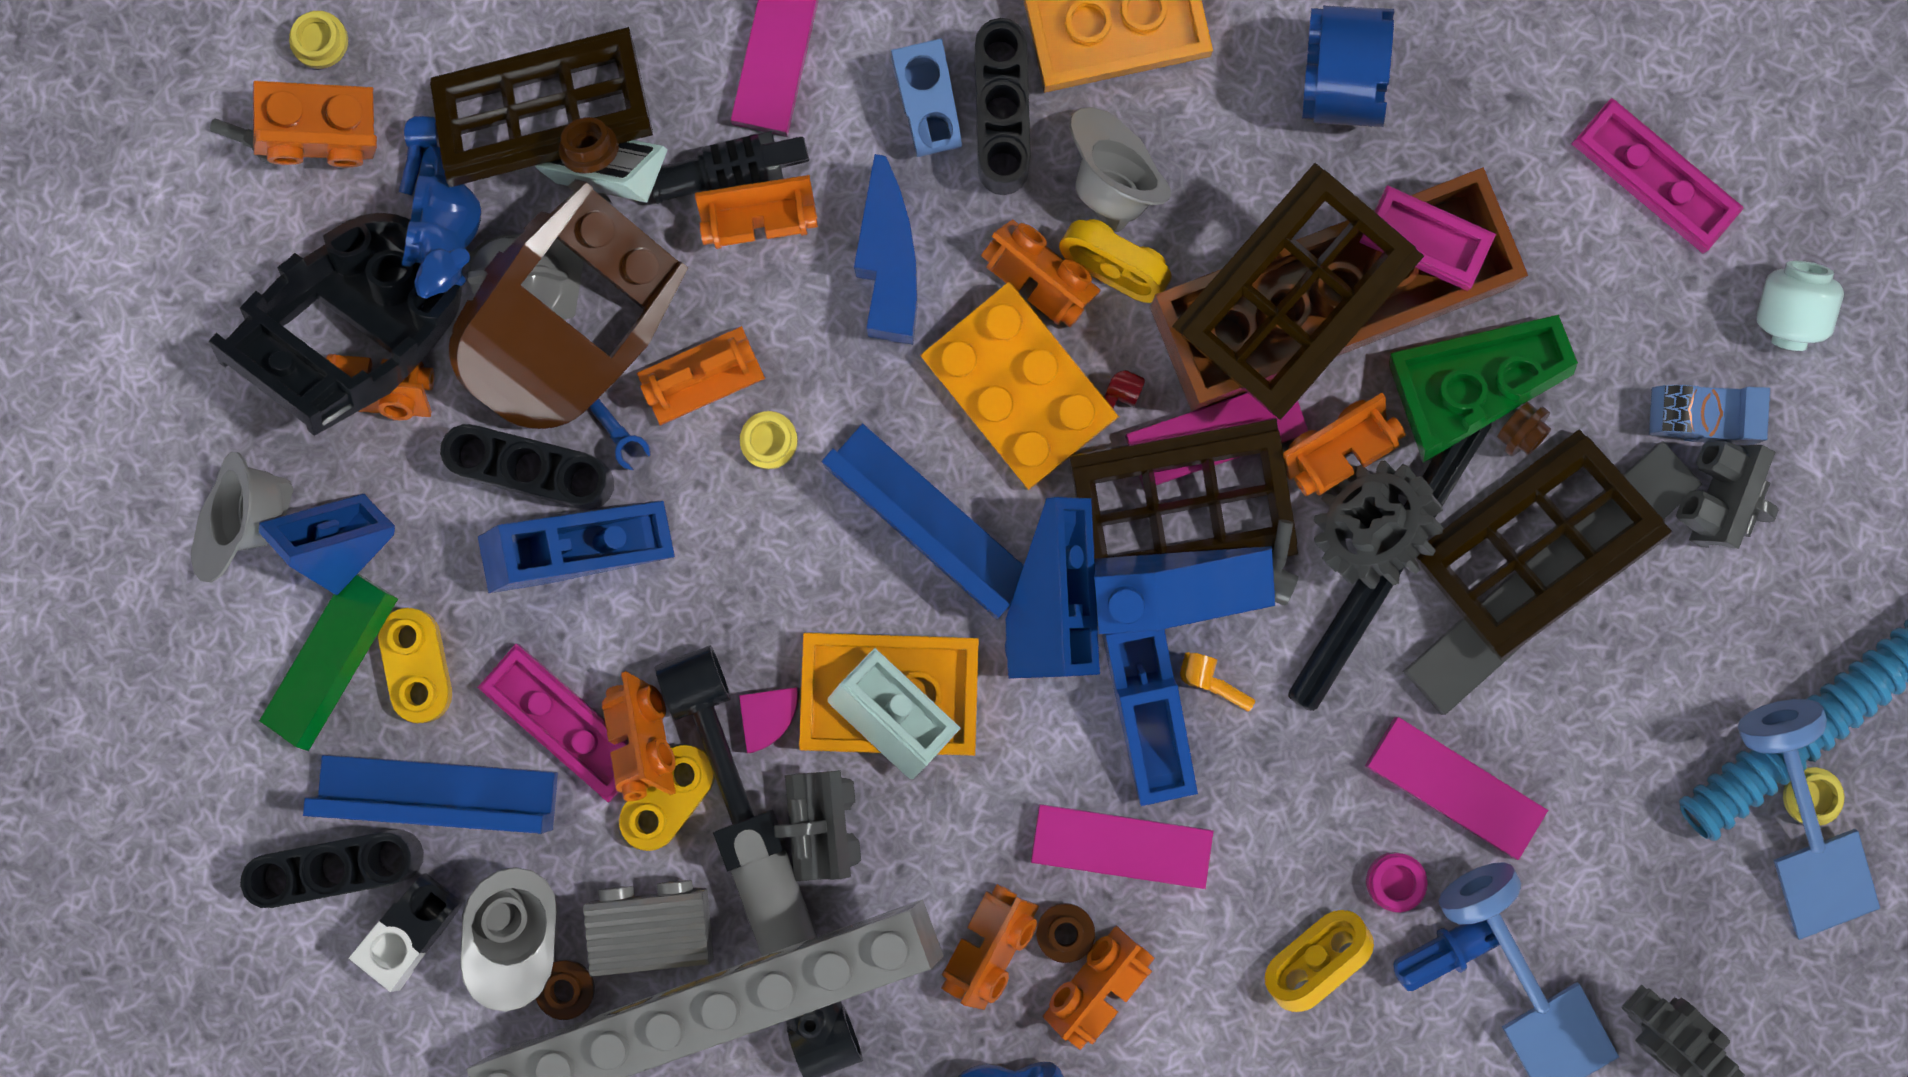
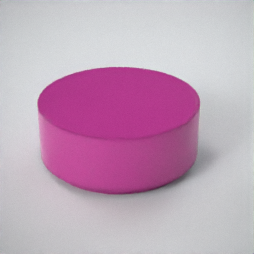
M1398 852L1384 854L1378 857L1368 869L1366 876L1368 893L1377 905L1388 911L1406 912L1415 908L1423 900L1427 891L1428 881L1426 872L1422 865L1409 855Z

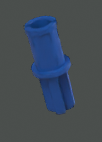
M1487 920L1475 924L1459 925L1450 931L1441 928L1436 932L1437 938L1397 958L1393 963L1394 972L1401 985L1407 991H1414L1454 969L1462 973L1467 969V962L1496 948L1500 944Z

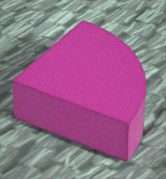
M798 687L739 696L747 753L757 752L770 746L786 732L797 711Z

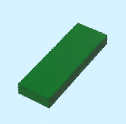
M357 574L338 595L334 594L259 721L293 746L309 751L398 601V598L360 574Z

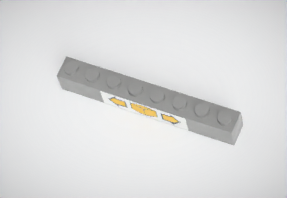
M922 899L489 1055L466 1070L469 1077H629L930 970L944 955Z

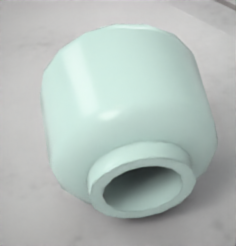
M1788 261L1785 268L1777 269L1767 276L1757 311V323L1759 327L1773 335L1772 344L1788 350L1804 351L1807 349L1808 343L1822 342L1832 336L1844 297L1841 284L1833 279V270L1812 262Z

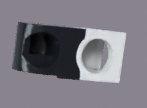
M424 873L410 886L397 903H393L348 959L388 991H400L414 972V968L436 939L443 933L463 903L427 873Z

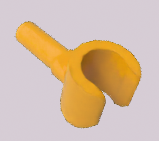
M1185 653L1180 669V678L1185 684L1218 694L1247 712L1253 708L1255 704L1254 698L1224 680L1213 677L1218 659L1199 653Z

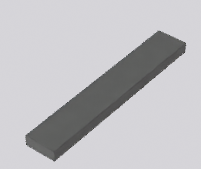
M1664 441L1657 443L1623 474L1663 519L1681 504L1682 498L1689 491H1696L1702 485ZM1611 499L1574 527L1596 550L1632 524L1633 521ZM1563 534L1525 563L1541 582L1548 586L1585 557ZM1514 571L1480 603L1499 622L1533 597L1535 593L1519 574ZM1462 618L1403 672L1441 715H1446L1516 651L1501 661L1467 621Z

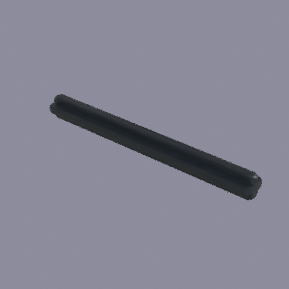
M1492 423L1434 456L1422 477L1434 490L1432 495L1442 506L1491 429ZM1409 500L1403 506L1406 510H1411ZM1402 568L1401 570H1399V576H1400V574H1401V572L1403 571L1404 568ZM1383 575L1380 576L1375 589L1369 588L1360 578L1357 580L1289 690L1288 697L1293 702L1310 711H1314L1319 707L1393 587Z

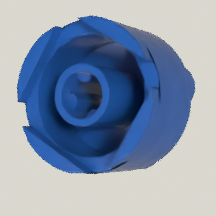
M1323 5V9L1311 8L1302 119H1314L1313 123L1384 127L1387 102H1384L1390 78L1394 9Z

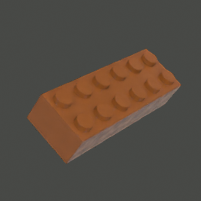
M1484 167L1410 195L1496 234L1472 288L1466 291L1418 268H1414L1337 356L1509 290L1528 276ZM1348 220L1296 241L1319 259L1350 222ZM1360 230L1328 265V268L1351 288L1356 285L1383 254L1360 243L1363 235ZM1284 248L1252 286L1277 307L1309 268ZM1221 269L1155 294L1150 305V310L1192 412L1246 392L1172 327ZM1318 277L1286 315L1311 336L1343 298ZM1242 296L1211 332L1236 353L1268 316L1246 297ZM1276 325L1245 362L1267 381L1271 382L1299 350L1301 345Z

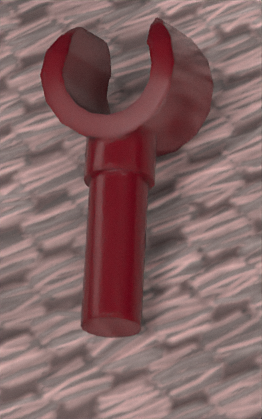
M1127 370L1119 371L1112 377L1103 397L1112 408H1114L1117 400L1134 407L1145 384V379Z

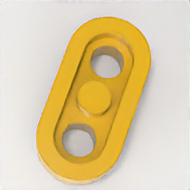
M1096 219L1072 222L1059 243L1060 252L1065 259L1077 262L1092 277L1140 302L1152 303L1155 294L1165 291L1172 279L1171 271L1160 253L1149 247H1139L1115 234L1107 224Z
M414 608L398 609L389 614L378 634L391 704L396 713L406 721L413 723L432 722L445 714L452 701V686L440 629L435 619L425 611ZM406 626H411L416 632V641L409 648L403 647L399 642V633ZM417 683L424 684L428 690V697L421 705L415 704L410 697L411 689Z
M680 745L671 748L675 757V768L681 763H686L693 768L695 775L691 784L688 786L678 784L674 778V769L672 774L676 794L669 795L651 786L646 788L647 796L645 798L625 803L620 813L619 827L622 836L631 846L643 851H653L669 844L709 793L714 784L715 776L707 754L701 748L692 745ZM645 810L654 812L658 817V827L654 832H645L639 826V816Z
M1337 910L1324 915L1270 961L1265 972V985L1268 992L1278 1005L1285 1010L1302 1012L1313 1008L1369 960L1374 948V939L1370 930L1360 916L1348 910ZM1352 943L1343 952H1339L1340 948L1344 944ZM1308 980L1303 986L1294 990L1299 982Z

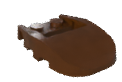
M575 179L567 186L573 193L551 213L541 211L524 227L525 231L503 253L499 251L485 268L484 271L488 274L473 300H467L453 325L452 335L449 340L451 366L461 385L501 418L523 428H554L567 424L582 415L650 344L688 270L684 263L676 260L594 191L589 183ZM556 238L643 309L638 320L610 356L521 286Z

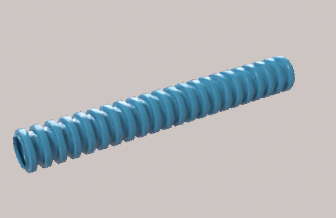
M1908 619L1904 622L1905 629L1900 627L1891 631V640L1881 639L1877 643V651L1867 650L1862 656L1863 662H1852L1848 667V674L1845 672L1838 673L1834 678V685L1830 683L1823 685L1820 689L1821 696L1811 695L1807 698L1821 704L1825 711L1827 724L1824 733L1816 741L1798 749L1804 771L1807 768V760L1816 762L1821 757V749L1830 751L1836 744L1835 738L1844 740L1850 733L1849 727L1859 728L1864 722L1863 716L1873 717L1878 711L1877 705L1886 706L1892 700V693L1900 695L1905 691L1906 682L1908 683ZM1751 750L1749 753L1747 751H1740L1736 754L1735 759L1737 762L1735 764L1726 762L1721 768V775L1712 773L1707 779V786L1699 784L1693 789L1694 796L1692 798L1683 796L1679 800L1681 813L1702 837L1711 841H1717L1721 837L1720 830L1722 828L1730 830L1735 826L1734 818L1744 819L1749 815V806H1761L1764 803L1763 795L1773 796L1778 792V783L1787 785L1791 782L1783 753H1760ZM1685 809L1699 821L1700 827L1691 820Z

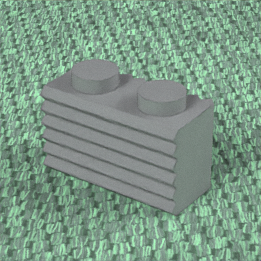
M692 880L657 883V894L634 896V886L599 889V900L584 904L583 912L585 916L584 924L586 928L585 936L587 939L586 948L588 951L590 977L707 965L714 960L707 889L693 890Z

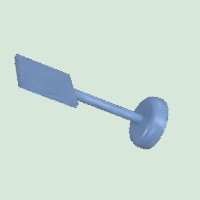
M1809 699L1783 700L1761 706L1748 712L1740 719L1738 724L1740 737L1749 749L1760 753H1783L1809 846L1773 860L1791 922L1799 940L1880 909L1859 831L1852 829L1832 838L1823 839L1798 749L1816 741L1824 733L1827 724L1824 708L1819 702Z
M1505 862L1491 863L1463 874L1447 886L1441 893L1438 902L1446 918L1454 923L1465 925L1487 920L1534 1008L1502 1026L1528 1076L1587 1077L1619 1058L1578 982L1549 999L1545 998L1500 915L1502 911L1515 901L1521 889V881L1513 866Z

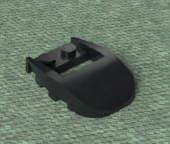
M391 213L365 214L355 219H350L324 234L325 245L306 257L302 258L294 253L277 268L280 276L262 295L255 291L240 307L245 320L226 340L218 333H215L209 340V343L219 364L223 367L230 366L306 424L307 430L315 436L390 394L416 368L454 321L460 307L462 286L454 285L447 292L436 294L427 299L421 298L417 294L414 284L421 263L416 262L410 267L402 265L410 219ZM318 299L390 352L391 358L369 374L362 370L351 378L283 326L296 318Z

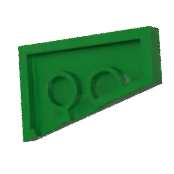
M1559 315L1390 353L1389 368L1423 463L1574 375L1578 364Z

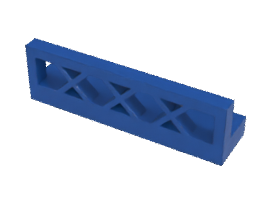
M863 423L838 451L833 448L821 461L825 469L996 620L1010 607L1024 565Z
M322 755L318 796L304 799L303 816L542 834L553 830L558 772Z

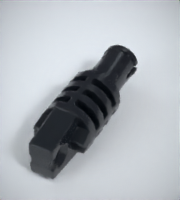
M772 131L702 147V150L697 151L698 157L661 166L652 190L658 204L663 203L665 200L697 192L784 179L782 168L809 162L805 138L801 136L775 142Z

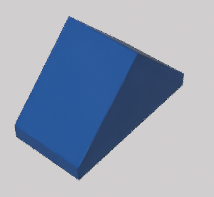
M365 494L259 523V533L289 567L335 595H338L394 536L395 525Z

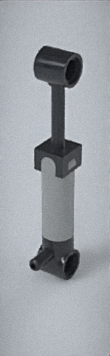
M709 645L656 665L657 680L673 719L676 721L690 715L694 718L732 825L713 832L725 868L727 872L731 871L761 956L816 938L817 934L799 885L795 881L794 872L785 850L787 846L784 838H775L774 825L778 824L775 813L772 809L754 816L714 706L731 700V696L712 646ZM841 1001L785 1021L791 1048L803 1077H823L863 1061L858 1039L849 1015Z

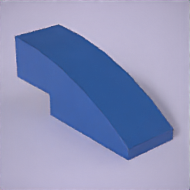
M874 154L854 263L857 278L875 281L866 329L868 337L913 345L918 304L917 267L911 225L900 187L887 157Z
M1165 629L1102 634L1140 805L1145 806L1198 794L1178 685L1173 676Z

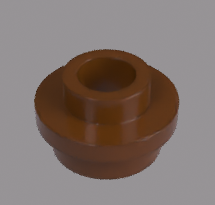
M584 117L569 123L562 131L559 144V155L563 164L569 170L576 173H593L607 167L615 159L619 150V144L613 130L601 120L593 117Z
M1529 402L1521 406L1497 435V438L1507 445L1504 451L1511 457L1520 450L1530 455L1551 431V428L1545 424L1550 412L1544 407L1537 410Z
M1060 903L1048 908L1041 915L1037 923L1036 937L1039 947L1047 957L1060 963H1072L1082 959L1091 950L1095 940V927L1092 919L1084 909L1074 904ZM1062 923H1071L1077 929L1076 939L1070 944H1061L1055 939V930Z
M559 960L553 962L550 979L541 994L536 998L538 1006L546 1015L557 1020H570L580 1016L588 1009L594 998L595 985L593 977H590L586 967L576 961ZM558 980H566L573 986L574 994L571 1000L562 1001L555 996L554 985Z

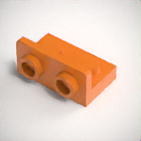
M253 81L254 155H266L268 162L280 165L303 163V157L327 158V163L335 167L349 168L362 166L363 159H373L377 149V136L374 135L373 87Z

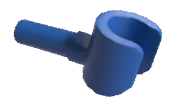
M414 116L405 123L404 137L408 147L407 160L398 192L413 195L423 157V148H429L430 146L440 147L436 119L433 116Z
M597 399L589 407V410L616 444L615 457L623 468L634 470L630 463L624 460L622 456L623 447L628 442H638L650 457L651 451L647 441L636 435L631 436L618 423L600 399Z

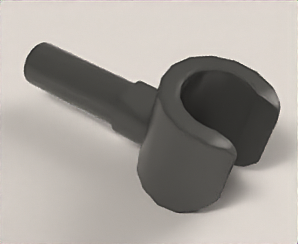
M216 118L212 120L210 124L211 132L241 142L254 151L253 130H246ZM257 155L266 164L273 165V163L267 161L266 155Z
M1284 519L1279 520L1272 555L1275 602L1281 605L1288 604L1299 576L1283 569L1287 560L1293 522Z

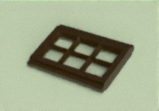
M629 27L431 77L430 86L441 159L449 187L561 159L559 144L562 131L567 125L522 136L519 120L565 108L569 124L574 120L580 119L578 105L623 93L625 110L594 117L613 130L618 144L653 135L638 59ZM616 62L619 78L574 89L572 73ZM556 77L560 78L562 92L516 104L513 88ZM501 92L504 107L458 118L456 103ZM507 123L508 140L464 151L462 134Z
M1314 163L1172 327L1264 408L1281 420L1422 260L1424 255L1330 173ZM1326 201L1350 223L1317 259L1293 237ZM1360 230L1380 247L1384 253L1356 285L1351 288L1332 272L1328 265ZM1285 248L1309 270L1276 307L1256 290L1252 284ZM1319 277L1343 299L1310 336L1292 321L1286 313ZM1244 296L1268 317L1235 353L1211 331L1237 301ZM1278 325L1296 340L1301 347L1269 382L1245 360L1272 329Z
M1275 417L1069 455L1076 498H1091L1094 562L1096 558H1110L1107 554L1103 526L1149 518L1154 549L1112 557L1267 546L1272 547L1273 555L1278 523L1281 519L1293 522L1287 557L1298 555V543L1280 431L1278 430ZM1260 453L1265 480L1264 485L1219 493L1215 461ZM1198 464L1202 465L1206 489L1205 496L1159 504L1154 473ZM1142 475L1146 507L1100 514L1095 484ZM1267 496L1272 527L1226 535L1221 504ZM1209 507L1213 538L1166 546L1161 515Z
M1579 429L1443 529L1442 534L1435 535L1428 540L1429 544L1436 550L1433 556L1420 553L1415 559L1483 642L1502 661L1672 535V530L1595 443ZM1584 466L1604 490L1566 518L1546 494ZM1613 499L1633 523L1595 550L1574 526ZM1536 502L1556 526L1517 554L1497 530ZM1565 534L1585 558L1548 586H1545L1525 562ZM1487 538L1507 562L1469 589L1449 565ZM1515 570L1535 595L1497 622L1477 598Z

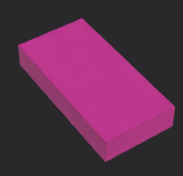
M1388 185L1384 188L1374 209L1376 214L1424 255L1415 268L1466 291L1472 288L1496 236L1495 233ZM1362 235L1360 243L1384 253L1366 235Z

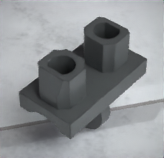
M1711 441L1703 444L1696 463L1698 470L1713 477L1707 493L1704 491H1689L1682 498L1676 514L1677 519L1692 529L1689 541L1705 548H1709V545H1719L1739 549L1743 537L1751 536L1756 521L1768 523L1775 521L1779 508L1765 500L1770 486V482L1765 479L1776 453L1775 451L1764 445H1735L1725 441Z
M841 770L785 775L789 823L774 825L775 838H791L795 881L850 878V867L861 861L860 842L853 833H847L845 810H851L852 805L856 802L854 781L842 778Z

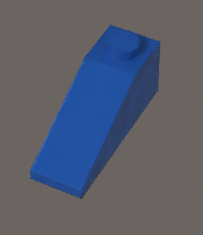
M1046 498L1005 619V654L1008 665V679L1100 674L1091 498Z
M664 501L501 524L478 536L488 594L545 585L675 557Z
M1271 546L1095 559L1094 579L1099 634L1157 631L1275 606Z

